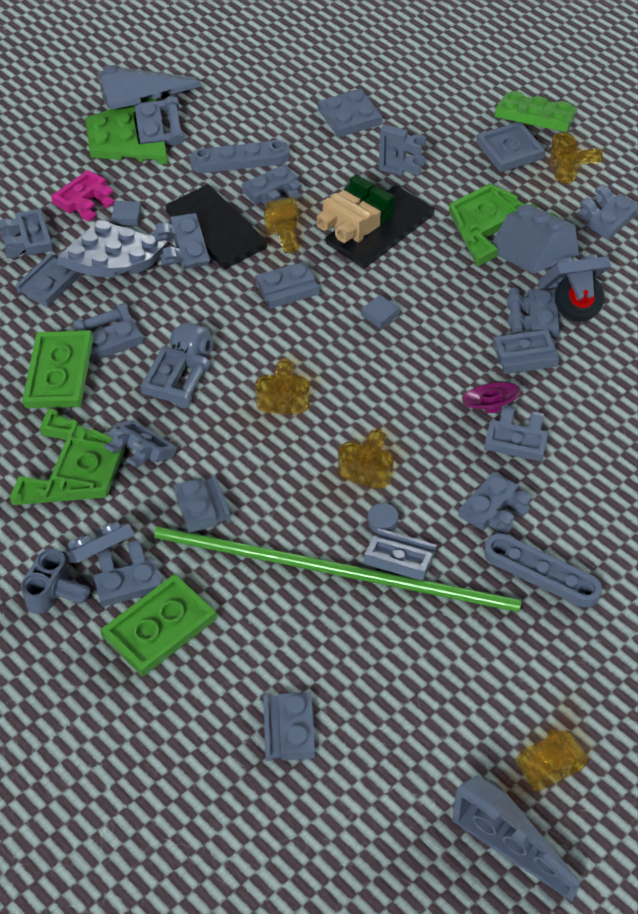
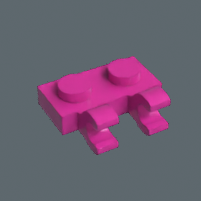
M90 170L85 171L51 195L54 205L69 214L77 210L81 217L88 222L97 216L96 213L90 210L95 206L90 199L96 197L105 208H109L115 203V200L109 197L113 190L107 186L106 179Z

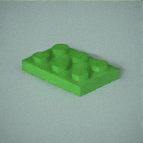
M511 91L506 93L497 105L494 117L567 132L576 117L578 107H573L572 104L564 101L554 103L548 101L545 97L535 96L531 98L524 96L521 92Z
M91 330L36 333L22 400L25 408L81 407L94 338Z
M173 574L100 629L101 636L144 677L217 620V614L176 574Z

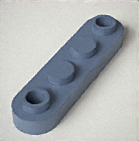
M281 140L200 148L191 153L190 165L192 170L197 173L280 165L289 160L290 148L287 143Z
M494 534L486 540L484 556L492 565L580 607H592L600 600L602 585L596 577L508 535Z

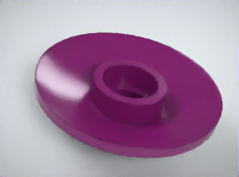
M507 382L484 384L467 391L463 395L462 401L469 408L485 409L486 413H496L502 410V406L512 402L520 395V388L516 384Z

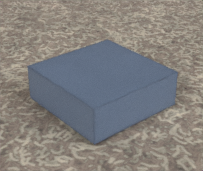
M115 201L111 216L112 224L138 226L141 202Z
M380 294L361 308V316L380 329L385 327L400 313L399 307Z

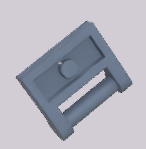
M170 96L162 101L135 104L140 144L164 141L165 146L184 142V132L180 128L178 116L179 101L177 97ZM168 112L171 132L164 134L161 113Z
M125 303L117 305L114 310L86 320L77 319L72 321L74 331H88L118 319L121 320V322L92 332L94 338L90 355L91 362L143 344L142 335L131 318Z
M162 346L140 386L141 394L174 402L180 408H188L192 401L191 395L202 374L208 371L210 361L200 355L190 356L176 349ZM186 366L193 368L182 389H176L175 387Z

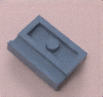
M49 253L16 284L18 293L21 294L23 292L27 298L48 308L82 274L58 266V259L54 258L52 253Z
M306 261L255 275L256 284L263 298L267 301L269 309L320 294V286L315 282V277Z
M548 329L494 337L493 346L499 363L502 365L503 374L558 367L559 356L555 353L556 348Z
M211 475V479L203 481V478L173 485L188 533L218 526L220 521L226 520L227 523L231 522L230 512L216 475Z
M378 528L376 535L364 554L363 564L423 581L432 563V558L436 554L437 545Z
M311 692L278 694L275 697H268V694L263 695L266 761H271L274 758H281V760L315 759Z

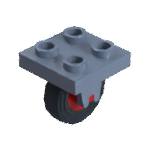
M592 254L577 261H573L572 258L560 259L556 261V265L553 268L546 270V274L538 280L540 290L556 288L555 304L558 311L565 318L574 322L590 320L601 311L604 304V291L596 278L611 267L609 256L598 258L597 254Z

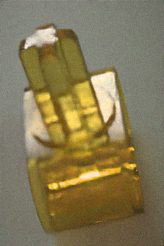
M561 132L555 134L552 138L550 163L555 179L561 183L569 184L577 179L579 164L599 163L602 161L601 149L579 150L575 138L571 134Z
M293 196L267 202L264 211V223L268 235L278 234L284 253L289 254L299 249L294 234L299 213Z
M283 358L282 361H278L276 364V375H263L256 380V407L265 413L301 414L306 412L310 406L309 381L302 376L293 375V363L288 361L287 358Z
M382 429L371 430L365 444L350 441L345 442L339 447L338 473L343 479L377 489L386 488L391 484L394 459L388 451L382 449L387 438Z
M554 729L548 732L546 739L526 748L515 759V763L533 791H541L574 775L589 762L588 756L571 731L564 730L557 733Z

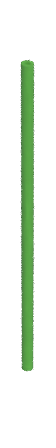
M156 526L154 531V538L520 613L522 600L426 580L420 581L406 576Z

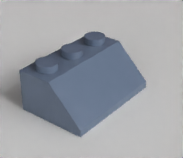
M532 205L520 206L517 211L509 213L492 242L498 249L497 256L533 274L556 265V261L560 259L573 258L579 255L575 225L565 221L563 218H558L546 211L537 209Z

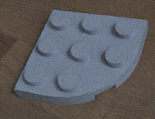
M97 220L58 256V266L97 277H115V274H123L128 271L132 275L142 272L160 259V254H163L162 249L168 247V241H156L153 235L142 234L131 228H123L108 221Z

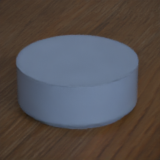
M379 503L370 508L368 512V526L372 531L377 532V529L380 528L393 532L397 528L398 511L390 504Z

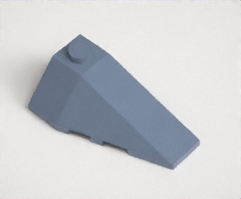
M117 65L105 66L103 71L97 72L102 98L109 110L139 104L142 97L161 98L164 91L174 94L201 87L200 81L195 77L122 67L117 68Z
M476 775L458 787L452 822L571 902L574 901L581 882L499 784Z

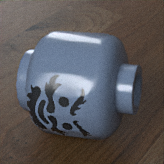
M185 322L180 324L171 333L170 346L190 356L200 355L206 357L213 349V340L208 328Z

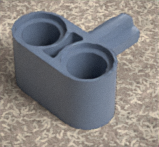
M51 548L42 551L22 580L21 590L25 605L32 613L42 614L49 611L59 596L79 604L86 602L89 597L90 589L88 586L68 580L69 574L65 556L60 550Z

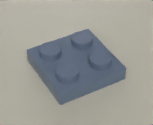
M362 88L318 101L319 112L338 138L382 125V115Z
M521 122L477 134L476 143L499 172L544 159L545 150Z
M118 521L110 522L95 529L97 535L92 538L90 535H83L68 542L69 549L62 552L66 563H78L135 535L130 524L120 525Z

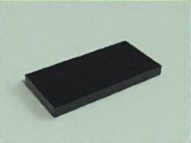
M209 184L165 205L166 212L171 217L196 213L208 255L223 270L267 248V241Z
M394 185L387 190V192L395 196L393 217L371 233L364 235V239L359 243L353 239L343 243L337 239L334 230L326 236V244L365 269L434 215V208Z

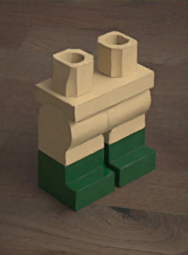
M355 174L349 179V185L323 201V211L317 215V227L323 231L333 227L338 240L346 243L353 239L359 243L364 239V235L371 233L393 217L395 196L378 186L374 187L373 183Z

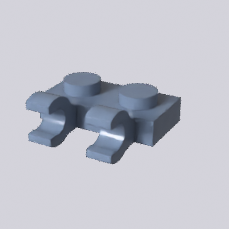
M383 124L380 130L379 170L403 176L405 171L419 175L421 166L424 167L425 157L421 155L422 147L426 146V137L423 135L408 137V130ZM407 152L413 154L412 156H406Z
M283 164L242 183V192L256 205L263 202L273 212L281 208L276 199L280 198V194L283 192L293 202L302 198L301 193L297 190L302 185L298 181V177Z
M601 184L595 189L598 195L593 200L586 197L580 202V206L584 208L577 215L589 221L588 228L610 240L638 214V204L620 193L614 197L611 190L606 185Z
M41 209L15 213V219L0 220V230H2L0 231V236L5 244L7 258H15L24 250L26 256L53 251L52 242Z
M196 213L170 217L169 223L164 222L155 225L156 230L153 233L156 241L174 238L176 247L162 249L163 254H160L162 265L181 262L182 269H189L209 264L210 259Z
M504 405L500 421H490L484 450L542 462L549 432L541 430L544 413L533 411L528 428L514 425L515 407Z
M134 420L115 424L114 428L108 432L109 435L114 437L110 443L104 444V448L114 454L121 451L124 446L135 450V454L127 458L126 462L136 468L142 466L146 460L160 462L173 458L177 449L175 445Z
M493 472L459 508L458 517L482 531L490 526L500 534L508 535L514 527L510 524L514 516L503 509L507 506L516 514L524 517L531 509L527 504L532 497L526 492L518 491L519 485Z
M139 540L127 543L132 563L129 566L114 569L109 548L97 553L102 573L93 575L101 607L145 596L161 584L155 560L145 561Z

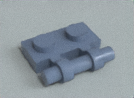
M511 288L507 297V308L510 310L508 324L512 328V333H523V329H530V332L548 329L552 338H558L559 320L555 304V290H528L527 298H523L518 288ZM521 311H528L529 316H524Z

